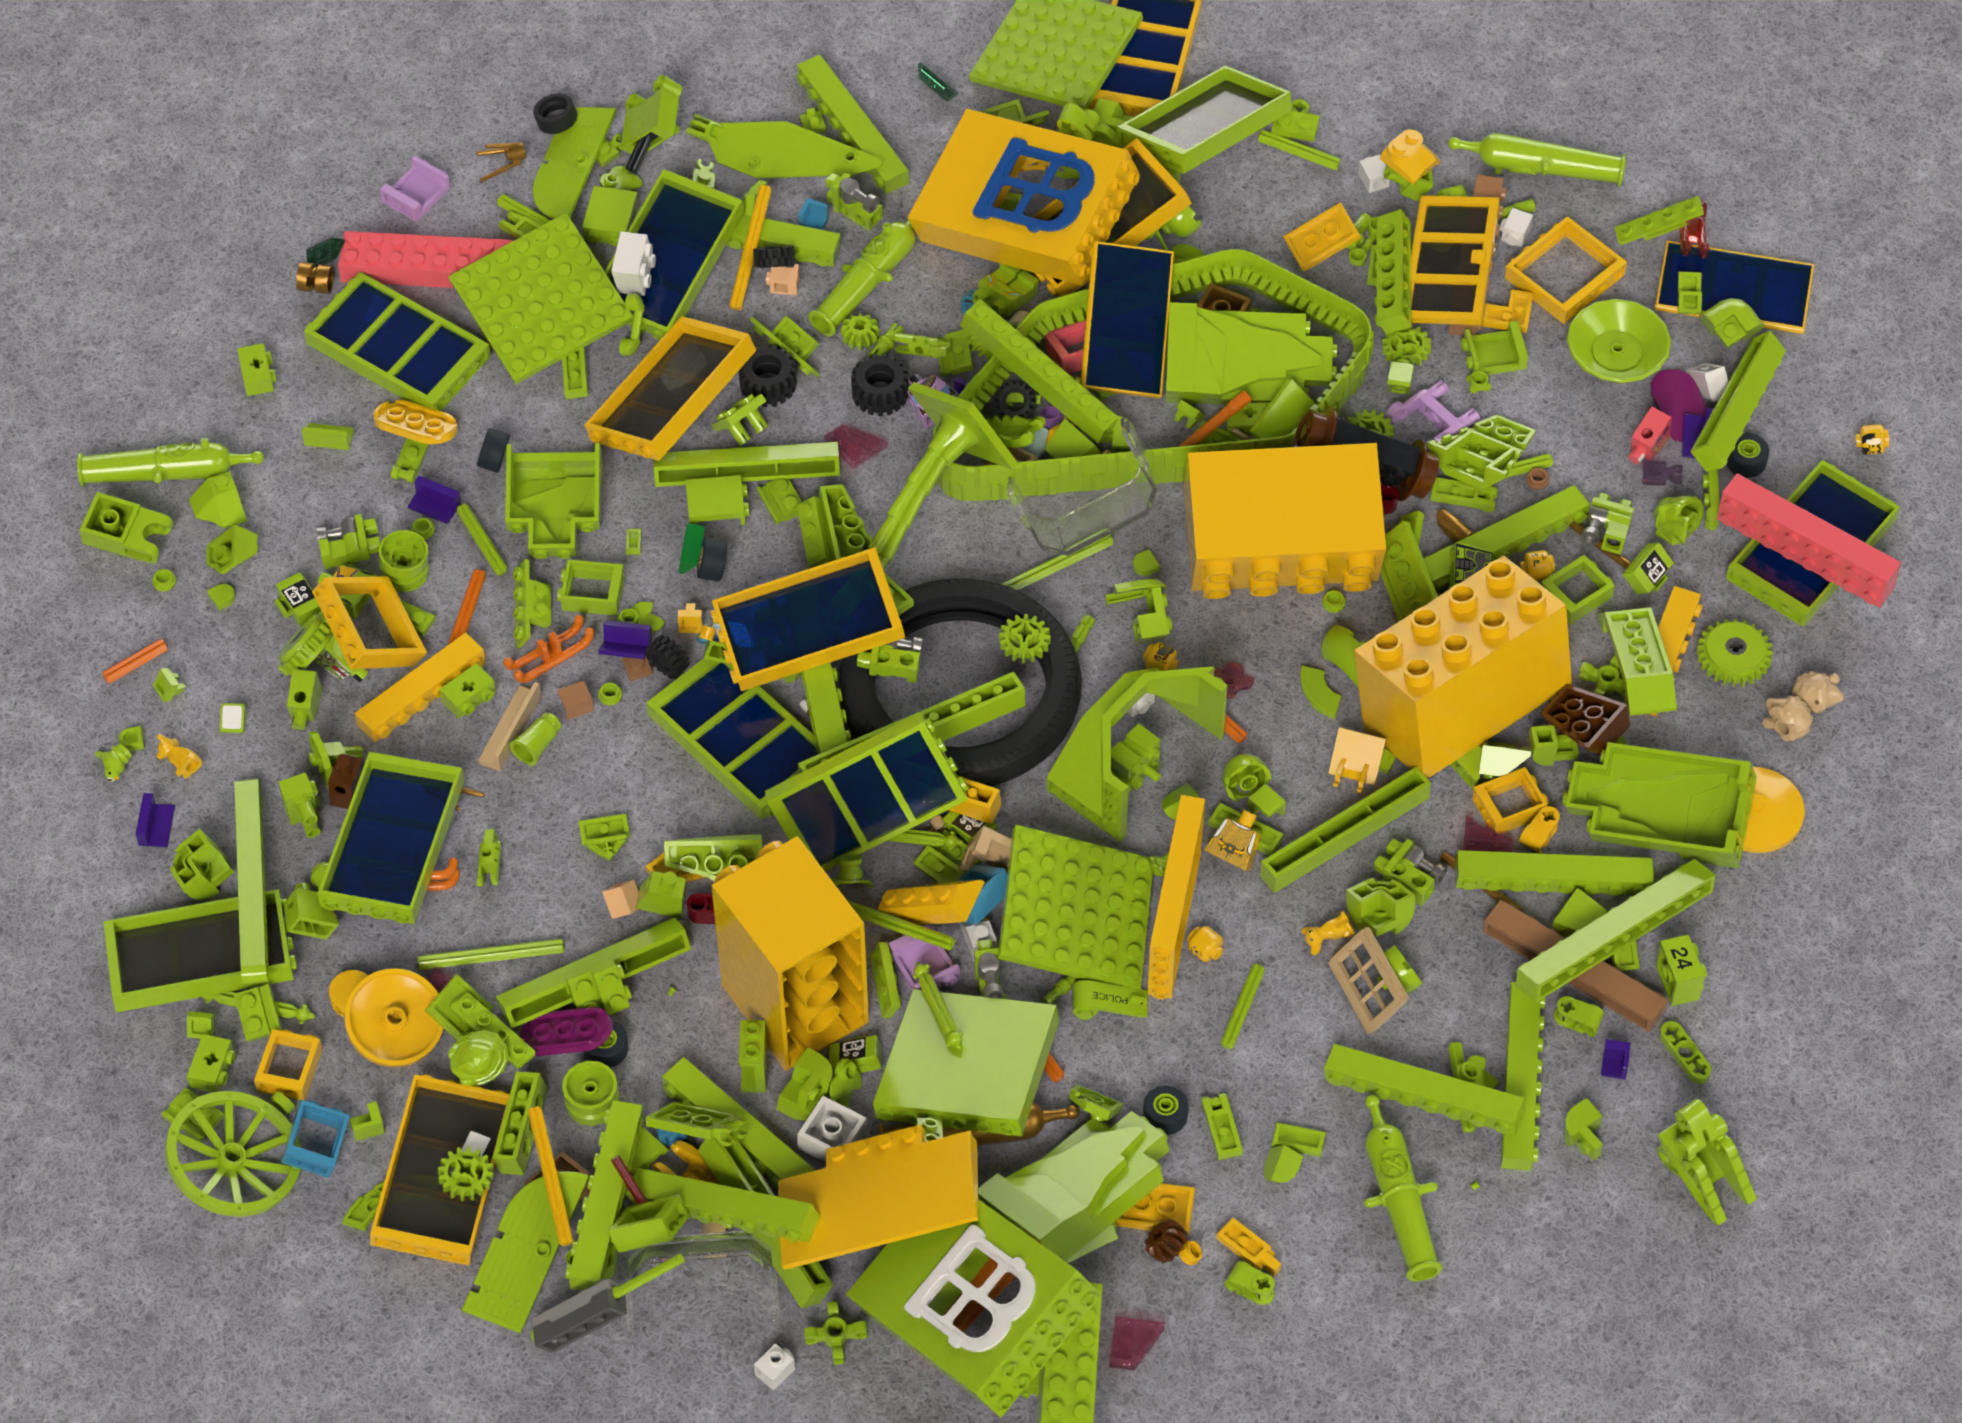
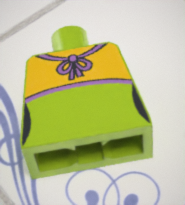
M342 565L339 566L334 575L322 572L318 578V584L325 577H376V574ZM371 594L339 595L349 616L354 619L358 617L371 598Z

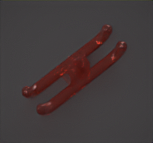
M1701 202L1704 214L1686 221L1687 226L1679 228L1680 253L1684 257L1690 254L1691 242H1698V255L1700 258L1704 259L1708 256L1710 245L1706 240L1707 204L1705 202Z

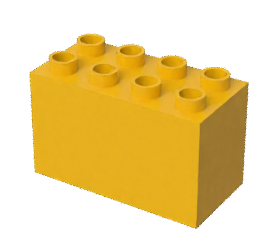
M1377 443L1188 453L1183 491L1191 591L1202 590L1203 597L1207 599H1222L1231 595V589L1249 588L1250 595L1267 597L1276 594L1278 586L1296 585L1297 592L1300 594H1316L1325 590V584L1343 583L1345 591L1361 592L1370 589L1372 581L1379 580L1386 553Z
M1504 555L1354 650L1363 728L1370 735L1386 738L1384 747L1410 770L1417 766L1427 779L1556 696L1566 684L1572 685L1566 604Z
M798 836L784 844L781 841H773L760 850L756 860L742 868L738 865H731L723 869L716 876L714 884H712L721 985L747 1020H765L768 1049L786 1072L795 1066V1063L807 1047L820 1052L830 1044L837 1042L869 1023L864 922Z

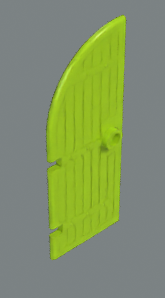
M575 107L578 115L573 126L564 132L554 134L543 159L549 162L541 163L532 189L534 202L544 215L555 219L567 213L569 218H571L615 117L616 108Z
M557 1172L570 1224L590 1176L578 1172ZM543 1176L524 1186L508 1204L497 1228V1231L504 1233L503 1238L493 1237L473 1282L474 1285L481 1288L478 1293L469 1291L461 1309L465 1313L520 1334L525 1327L560 1246Z

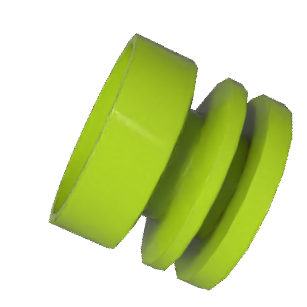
M397 530L388 534L381 541L379 546L380 576H388L397 592H412L420 588L426 582L429 575L428 545L424 538L413 531Z

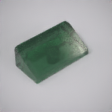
M921 62L918 64V78L946 102L959 94Z
M332 237L307 248V263H314L315 267H317L319 264H327L336 260L345 243V239Z

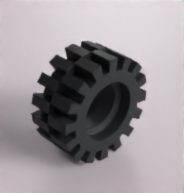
M793 246L753 249L754 267L756 268L783 267L795 264Z
M1008 380L1009 382L1001 384L1002 386L998 387L994 396V405L1002 418L1005 415H1008L1010 418H1014L1015 415L1025 419L1030 417L1031 413L1035 410L1036 404L1032 388L1021 380ZM1013 392H1018L1024 397L1023 406L1017 410L1010 409L1006 404L1008 395Z
M660 635L645 649V655L648 656V661L652 662L651 665L656 667L657 671H661L665 676L668 675L670 679H676L689 666V656L685 655L686 651L681 650L679 644H675V640H670L668 636Z

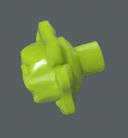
M1166 853L1164 857L1150 856L1149 859L1153 865L1154 875L1161 878L1164 877L1169 853Z

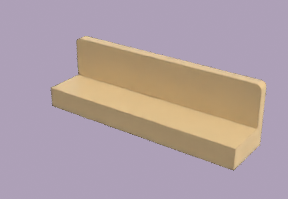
M534 682L531 689L519 685L479 757V764L498 771L502 770L511 754L510 742L522 734L541 699L539 683Z

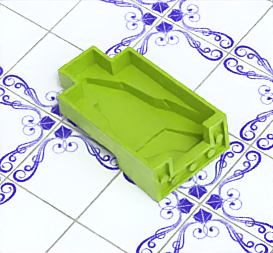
M1169 302L1166 403H1179L1180 400H1183L1190 404L1226 405L1243 390L1251 397L1252 401L1250 403H1270L1287 379H1293L1308 395V387L1304 386L1328 387L1331 381L1334 380L1337 366H1332V358H1337V344H1333V337L1306 336L1310 335V321H1306V314L1218 311L1199 308L1197 303Z
M1607 742L1606 750H1602L1600 762L1603 765L1574 761L1573 769H1569L1567 780L1570 785L1569 790L1564 792L1563 805H1565L1569 814L1592 817L1587 821V832H1589L1592 840L1678 853L1680 858L1696 859L1703 863L1739 869L1757 780L1751 762Z
M1133 1111L1111 1128L1105 1122L1101 1123L1091 1118L1042 1159L1006 1177L996 1173L978 1188V1199L1066 1262L1164 1182L1161 1173L1162 1166L1158 1160L1170 1151L1167 1143L1168 1137L1161 1128H1155L1144 1116L1140 1117Z

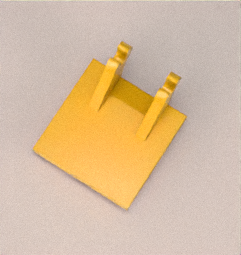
M1339 727L1328 774L1335 775L1333 787L1338 788L1342 777L1359 781L1356 793L1360 794L1365 783L1375 785L1386 738Z

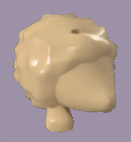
M1810 671L1798 676L1792 686V695L1794 697L1799 696L1800 700L1806 702L1807 707L1813 713L1821 714L1826 708L1844 700L1843 693L1834 685L1840 682L1839 676L1836 673L1827 676L1825 673L1820 674L1819 672Z
M1789 695L1787 698H1768L1766 700V707L1771 718L1763 719L1765 728L1774 729L1784 741L1791 742L1801 739L1810 732L1814 717L1811 715V709L1807 707L1806 702L1800 700L1799 696Z

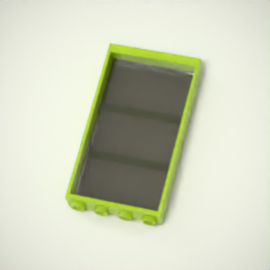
M1225 65L1118 126V146L1124 148L1138 138L1161 165L1185 174L1291 112V92Z
M279 889L266 891L269 982L243 985L238 897L103 921L111 992L116 1013L294 980L292 970L297 969L295 955H290V951L294 950L292 936H287L284 917L286 898L281 899Z

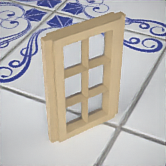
M1365 927L1359 931L1328 962L1367 1034L1376 1031L1409 999L1370 927ZM1362 943L1371 957L1364 966L1355 952V949ZM1350 954L1359 968V971L1352 977L1343 963ZM1373 963L1383 978L1376 986L1373 985L1366 972ZM1361 974L1371 990L1363 998L1354 983ZM1385 983L1394 998L1387 1007L1377 992ZM1372 995H1374L1382 1009L1375 1018L1365 1003Z

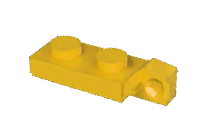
M1232 1218L1216 1234V1239L1252 1267L1260 1271L1264 1269L1273 1277L1281 1271V1263L1274 1258L1275 1253L1271 1250V1246L1235 1218Z

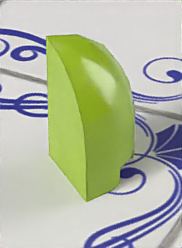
M1188 784L1174 790L1162 801L1161 806L1165 814L1173 820H1176L1181 795L1199 798L1197 792Z
M1286 1145L1270 1148L1263 1169L1265 1179L1273 1183L1290 1181L1297 1174L1304 1156Z

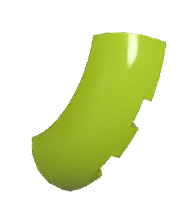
M1335 625L1326 633L1322 641L1323 657L1343 670L1359 689L1354 650L1366 642L1363 640L1359 643L1352 637L1354 636L1352 631Z

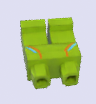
M1000 263V267L996 271L979 280L978 289L974 292L972 301L976 303L981 299L997 314H1003L1008 318L1012 315V312L1018 310L1036 296L1039 279L1024 270L1021 272L1019 268Z

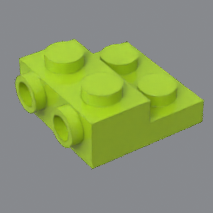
M611 958L565 976L575 1009L599 1007L604 1009L609 1015H612L630 1007L628 1000L632 999L631 992L627 985L623 986L621 981L622 978H625L624 971L621 965H616Z

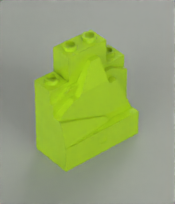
M595 443V452L513 453L512 445L507 444L505 524L507 531L513 533L528 531L530 557L546 559L548 556H557L560 559H568L571 556H577V530L587 533L600 530L601 486L603 485V458L600 443Z

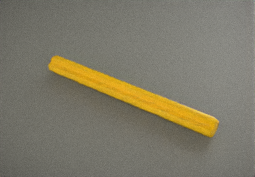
M760 185L729 303L732 310L740 311L742 309L754 262L753 249L758 246L772 191L771 187L767 185Z
M536 1106L528 1110V1115L558 1240L561 1246L571 1245L574 1240L541 1107Z

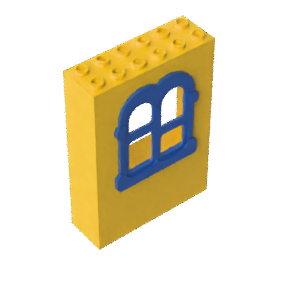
M966 108L907 218L921 242L1082 286L1085 279L1090 275L1093 242H1105L1109 239L1110 231L1115 222L1119 220L1120 212L1129 201L1130 193L1139 182L1140 174L1126 149ZM1027 157L1050 162L1048 170L1042 181L1038 184L1016 179ZM1060 166L1073 168L1080 174L1079 182L1069 190H1058L1049 187ZM1015 187L1024 190V194L1016 209L1012 212L1000 209L1010 188ZM1034 194L1056 198L1062 201L1064 206L1061 215L1051 221L1028 217L1023 213Z

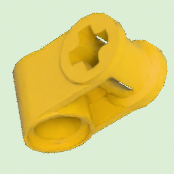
M1551 806L1540 809L1532 822L1523 830L1519 842L1536 853L1541 854V849L1543 847L1546 848L1558 829L1560 819L1558 810Z

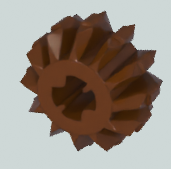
M1170 1218L1165 1221L1160 1220L1157 1226L1153 1225V1230L1148 1232L1149 1237L1144 1243L1146 1244L1145 1250L1155 1260L1163 1264L1167 1261L1172 1262L1174 1257H1179L1180 1251L1185 1249L1184 1244L1188 1241L1186 1237L1187 1232L1184 1230V1227Z

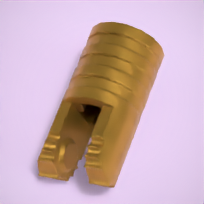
M1438 510L1436 515L1437 525L1441 527L1444 534L1454 543L1475 534L1461 520L1455 518L1448 511Z

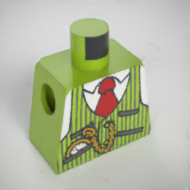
M334 635L313 660L341 680L351 675L360 683L368 674L366 669H350Z

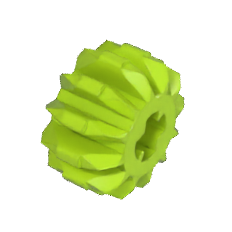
M860 312L858 316L851 314L849 319H844L841 335L844 344H849L850 349L858 346L859 351H861L862 346L869 349L871 344L876 345L879 328L876 319H871L869 314L862 316Z

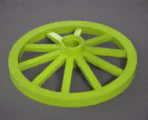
M220 1091L200 1096L189 1102L178 1112L166 1136L165 1161L174 1183L192 1202L216 1214L245 1217L266 1212L277 1206L288 1196L300 1173L299 1168L290 1165L248 1159L287 1143L292 1127L288 1119L273 1105L250 1094ZM224 1105L225 1145L201 1110L212 1106ZM233 1105L257 1112V1115L238 1143H234ZM191 1116H194L216 1149L179 1133L183 1124ZM264 1117L282 1135L244 1150L245 1145ZM296 1136L294 1146L301 1148L298 1136ZM177 1142L213 1159L180 1164L177 1155ZM211 1168L217 1169V1172L202 1191L185 1174V1172ZM246 1168L288 1175L283 1184L273 1192ZM237 1173L263 1194L265 1198L242 1203ZM223 1176L229 1177L233 1202L222 1201L209 1195Z

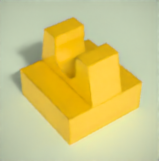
M686 603L685 610H678L679 633H700L703 625L702 610H696V603Z

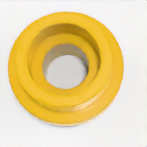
M1187 1241L1184 1244L1185 1249L1180 1251L1179 1256L1187 1265L1193 1266L1202 1258V1250L1197 1242Z

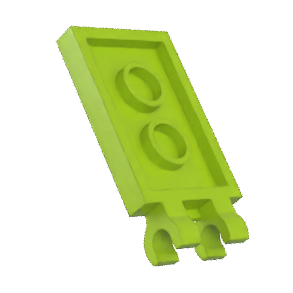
M672 1102L646 1116L647 1127L708 1140L716 1138L725 1147L735 1143V1140L729 1139L726 1133H732L738 1139L748 1135V1132L740 1129V1126L748 1123V1119L744 1117L737 1118L736 1114L678 1102Z

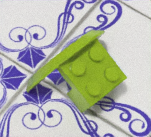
M1145 579L1114 584L1115 593L1105 595L1106 606L1146 598L1149 614L1138 615L1132 621L1136 645L1161 641L1170 634L1169 630H1172V622L1170 616H1166L1167 597L1165 593H1162L1167 589V585L1160 580Z

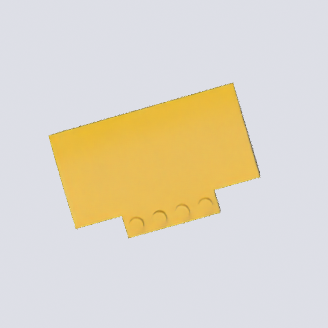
M922 1124L828 1148L826 1149V1168L778 1180V1197L811 1203L820 1215L808 1243L802 1241L794 1243L784 1237H780L783 1269L786 1270L979 1220L977 1142L971 1131L925 1142V1129Z

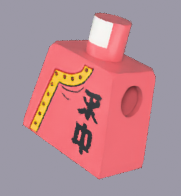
M1654 407L1649 409L1632 435L1631 453L1628 455V459L1631 462L1640 464L1643 458L1650 462L1671 437L1672 417Z

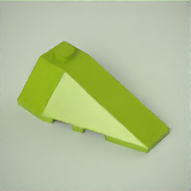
M728 835L664 840L665 866L715 880L716 876L723 869L731 865H738L742 868L756 860L758 853L762 849V835Z

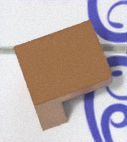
M584 680L558 690L567 720L594 711L593 700Z

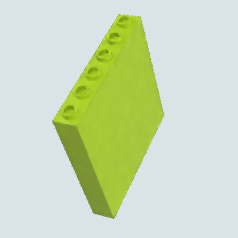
M913 989L873 1101L876 1118L908 1124H916L917 1118H933L942 1120V1127L955 1128L957 1130H973L982 1133H998L1007 1136H1022L1059 1024L1057 1006L1053 1004L940 992L957 1026L956 1032L960 1030L963 1032L960 1048L957 1049L955 1046L948 1047L946 1045L947 1036L943 1033L923 990Z

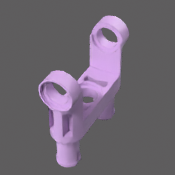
M1442 380L1437 381L1427 390L1421 389L1403 403L1401 401L1393 403L1386 413V416L1395 423L1418 409L1430 421L1436 422V426L1443 431L1434 437L1436 442L1441 441L1444 435L1450 434L1454 436L1459 434V429L1468 428L1480 420V416L1477 411L1474 412V408H1470L1457 418L1436 400L1448 392V386Z

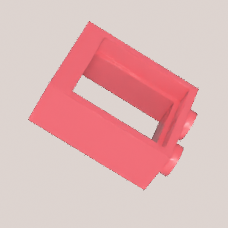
M1086 319L1080 323L1075 322L1073 325H1066L1055 329L1044 336L1047 353L1068 374L1082 370L1083 349L1069 354L1065 348L1084 342ZM1095 319L1094 336L1112 338L1111 335H1107L1104 325L1098 323ZM1093 346L1091 366L1114 359L1113 349Z

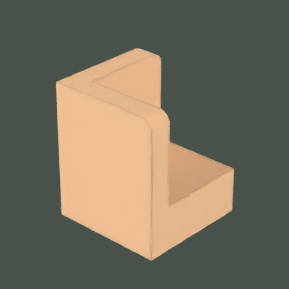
M634 879L615 884L602 892L613 919L639 910L636 909L639 892Z

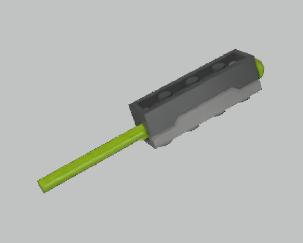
M677 1254L622 1285L610 1279L600 1280L598 1284L580 1291L579 1294L572 1298L563 1300L551 1309L544 1310L542 1314L532 1318L534 1328L531 1330L530 1337L535 1343V1347L549 1352H556L626 1315L625 1295L683 1264L684 1257L681 1254Z

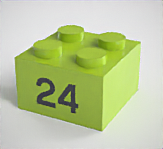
M1689 934L1660 941L1655 966L1671 1006L1699 1000L1701 991L1704 990L1703 983L1707 977L1706 968L1703 963L1700 964L1697 945L1691 942Z

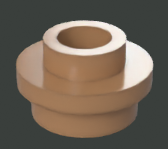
M1542 468L1532 469L1526 477L1527 485L1534 490L1545 489L1550 480L1549 475Z

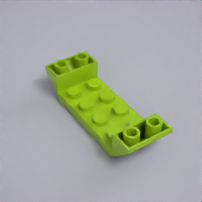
M1652 608L1598 613L1602 632L1609 633L1625 683L1624 701L1627 704L1629 716L1676 711L1677 704L1673 672Z

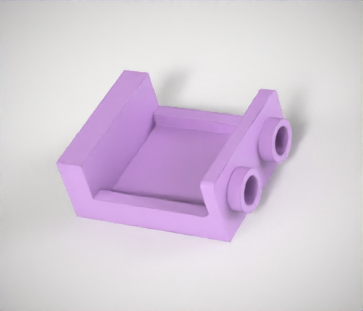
M414 156L411 159L412 167L392 187L385 183L380 188L383 203L417 222L450 189V183L445 171L438 170L430 165L428 161Z
M933 924L923 926L936 931ZM907 935L888 943L890 953L893 956V962L911 991L913 989L922 990L919 978H913L916 962L921 964L928 963L930 965L928 974L933 977L938 989L944 986L951 987L960 979V967L958 964L954 965L944 948Z

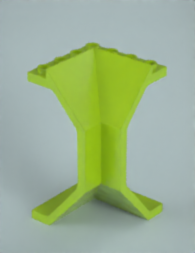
M1215 666L1161 671L1159 668L1154 667L1125 673L1082 716L1046 777V790L1121 843L1127 837L1129 786L1111 772V728L1145 693L1159 696L1221 740L1224 737L1227 685L1221 678L1214 676Z

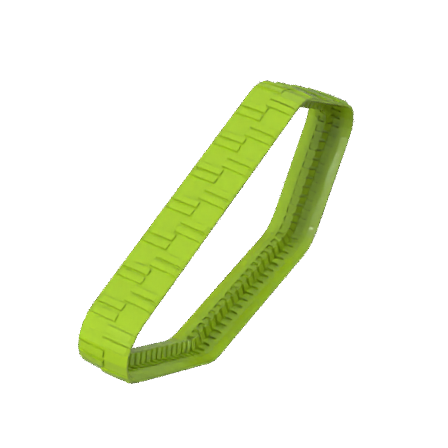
M1223 250L1173 264L1170 301L1206 291L1210 283L1220 287L1228 285L1243 286L1296 313L1306 314V318L1347 338L1353 343V353L1346 362L1348 367L1343 366L1340 372L1342 374L1338 373L1334 377V380L1337 382L1331 381L1328 385L1330 390L1325 389L1322 393L1325 397L1320 396L1316 401L1319 405L1313 404L1310 409L1322 413L1326 408L1334 407L1338 416L1341 408L1350 396L1354 395L1363 384L1373 354L1374 332L1372 331L1369 318L1356 305L1246 250ZM1162 268L1102 284L1098 287L1160 295ZM1089 288L1040 303L1023 318V321L1017 325L1016 330L1036 346V343H1039L1049 332L1066 325H1073L1075 322L1085 321ZM1097 297L1095 319L1102 321L1151 307L1155 304ZM992 355L983 368L968 382L958 398L974 403L977 409L981 411L984 403L989 402L990 396L995 395L997 388L1002 386L1003 381L1007 380L1010 377V372L1013 373V371L996 356ZM936 425L933 428V437L938 430ZM1297 427L1288 435L1273 438L1018 462L1013 470L998 464L963 466L952 462L947 468H944L936 483L946 495L960 501H994L1035 495L1045 496V494L1055 495L1057 493L1086 492L1127 486L1137 487V485L1148 486L1149 484L1178 483L1184 481L1188 453L1293 447Z

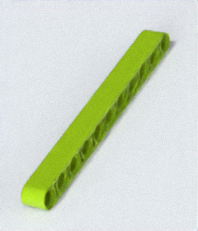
M259 778L234 782L240 964L243 985L269 982L263 813Z

